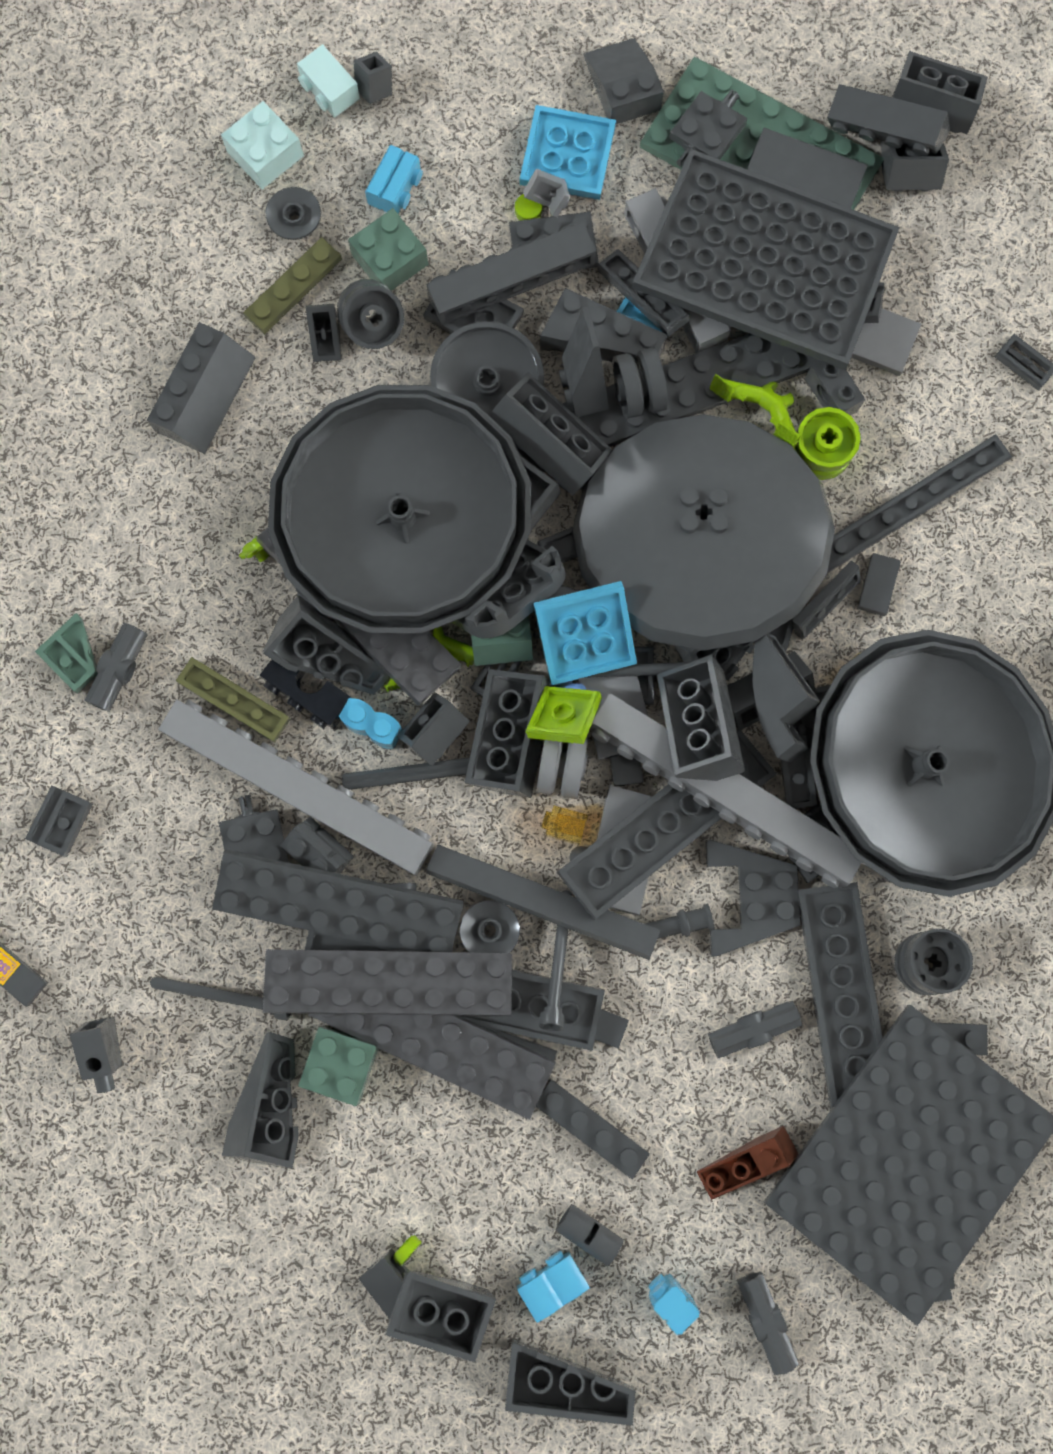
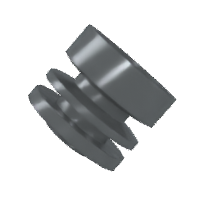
M935 928L908 936L901 942L895 953L894 968L898 979L908 990L918 995L946 994L959 990L969 980L973 971V955L969 945L959 934L949 929ZM926 958H928V962L933 963L932 968H929V965L924 963Z

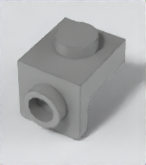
M539 169L534 171L523 191L526 199L548 206L551 216L556 218L561 210L567 207L570 199L565 179Z

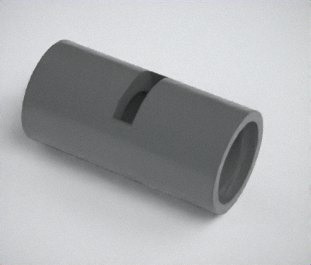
M574 1204L568 1207L555 1229L559 1234L607 1267L613 1262L624 1242L623 1238Z

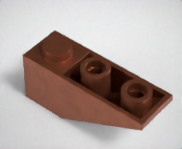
M781 1126L698 1170L697 1174L712 1200L790 1166L799 1153L784 1126Z

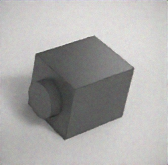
M377 51L353 60L354 80L357 82L359 94L369 104L392 95V65Z

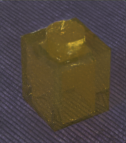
M553 805L552 812H545L541 828L547 829L545 837L579 846L588 815Z

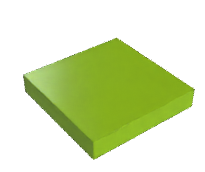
M545 686L525 731L527 737L584 744L602 700L600 691Z

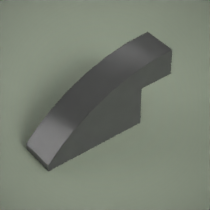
M768 633L755 641L753 655L755 704L761 726L777 758L791 763L809 749L793 725L821 702L775 636Z

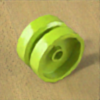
M832 407L816 409L806 415L799 425L796 433L801 437L794 449L819 480L835 478L845 471L859 450L861 440L859 427L852 416L841 409Z

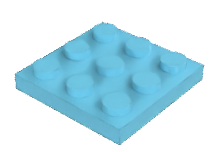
M536 105L519 185L526 186L534 171L539 169L565 179L570 195L600 200L616 120Z
M621 581L533 603L551 685L637 664L625 591Z

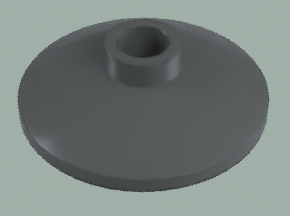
M288 187L276 192L270 198L266 206L265 215L270 229L276 235L288 240H298L307 237L315 231L321 219V208L317 198L308 190L300 187ZM294 215L299 216V218L296 220H290V218Z
M487 900L473 905L464 914L460 924L461 941L469 953H510L515 948L519 939L520 927L515 913L507 905L498 901ZM488 925H493L496 929V933L492 937H488L484 933V929Z

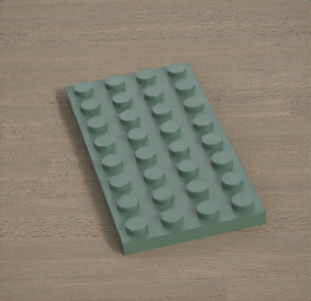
M695 56L640 142L641 149L682 170V166L680 167L677 164V160L685 150L681 145L670 139L671 130L701 91L716 100L723 101L729 91L734 90V93L736 91L739 94V99L731 108L747 117V123L720 160L747 170L762 130L767 128L867 164L868 166L851 207L853 210L857 207L884 161V158Z

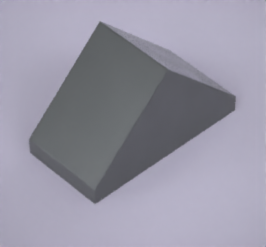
M335 304L307 305L305 308L313 362L341 360L340 327Z

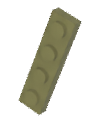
M321 237L243 312L244 316L265 335L342 260L341 254Z
M193 657L190 658L176 679L178 684L276 743L291 719L286 714Z

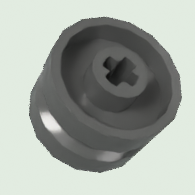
M360 279L349 284L341 293L337 303V318L342 329L355 344L366 349H381L392 344L400 335L404 325V309L398 297L385 284L374 279ZM374 310L371 317H366L370 315L369 311Z
M655 347L639 350L636 362L630 353L613 356L615 388L625 419L641 416L644 405L650 413L667 410L666 381L661 360Z

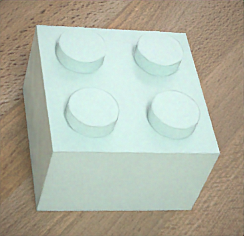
M264 101L221 134L228 154L261 189H264L304 156L299 138Z

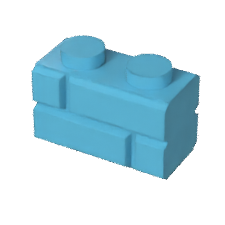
M389 145L365 191L367 203L385 212L393 208L397 214L401 208L406 209L410 201L411 194L409 192L412 186H417L422 178L423 171L420 168L419 158L407 151L404 152L400 148Z
M660 1274L649 1284L648 1288L650 1291L648 1296L653 1309L666 1321L667 1325L676 1335L682 1334L699 1317L700 1311L694 1299L681 1287L672 1274H666L665 1276Z

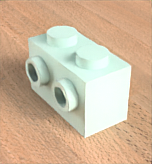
M323 44L297 63L300 74L298 80L301 86L307 92L311 91L315 95V100L323 111L328 110L334 118L360 99L357 82Z

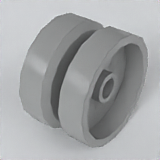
M588 735L584 744L569 743L568 750L562 749L563 742L544 741L536 793L551 795L555 791L556 779L559 777L563 778L560 791L562 797L578 798L580 783L584 781L588 754H585Z

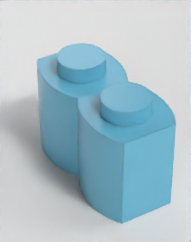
M355 698L348 699L339 715V718L349 730L359 735L369 736L376 745L386 749L395 748L399 740L397 736L403 730L395 718L386 713L374 712L369 704Z
M561 1251L556 1252L546 1259V1267L538 1272L533 1268L519 1278L521 1283L517 1285V1290L536 1323L544 1320L590 1288L570 1252L564 1255Z

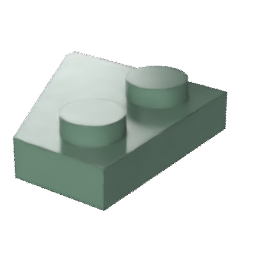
M77 613L35 651L77 694L98 674L83 619Z

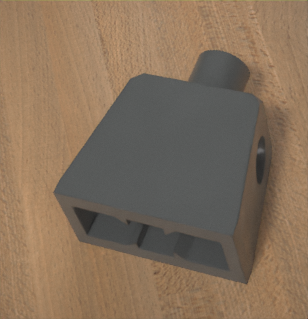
M115 1016L85 1022L70 1033L81 1079L88 1080L94 1078L97 1093H105L115 1089L113 1073L122 1066Z

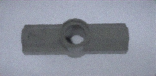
M123 622L110 650H106L99 659L97 665L98 674L84 701L110 712L122 686L131 680L135 672V660L148 636L146 632Z
M789 1001L763 1012L759 1010L737 1019V1022L707 1034L713 1051L719 1059L746 1047L751 1049L773 1040L774 1036L802 1026V1022L793 1001Z
M762 1272L743 1276L737 1283L750 1313L748 1318L756 1338L763 1346L773 1374H787L799 1366V1363L787 1336L788 1328L778 1304L774 1303Z

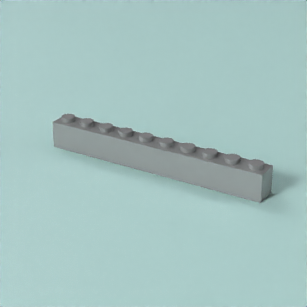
M610 693L590 727L591 735L596 740L604 744L607 742L618 748L617 752L623 757L630 760L633 758L643 764L642 767L650 774L656 776L660 774L669 780L668 784L674 789L681 792L685 790L692 794L694 801L706 808L711 806L719 811V816L723 820L732 824L736 822L744 827L745 833L757 840L762 838L770 843V848L774 852L782 856L787 854L797 860L796 865L808 872H816L822 876L821 880L828 886L842 888L850 885L862 862L852 855L839 836L740 774L718 781L677 778L674 774L667 729Z
M176 699L160 725L159 731L417 876L434 846L433 843L429 842L430 835L418 828H415L413 832L403 827L405 821L391 813L388 817L381 815L377 812L380 807L366 799L362 803L352 798L354 793L341 785H338L336 789L326 784L329 779L317 771L313 770L310 775L301 770L303 764L288 756L284 760L276 755L278 750L269 744L262 742L261 746L252 742L253 736L246 731L237 728L234 732L226 727L228 722L221 717L212 714L209 718L201 713L203 708L196 703L187 700L184 704Z

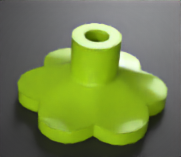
M255 537L242 548V552L239 554L241 559H249L255 556L259 562H263L269 555L257 542V537Z

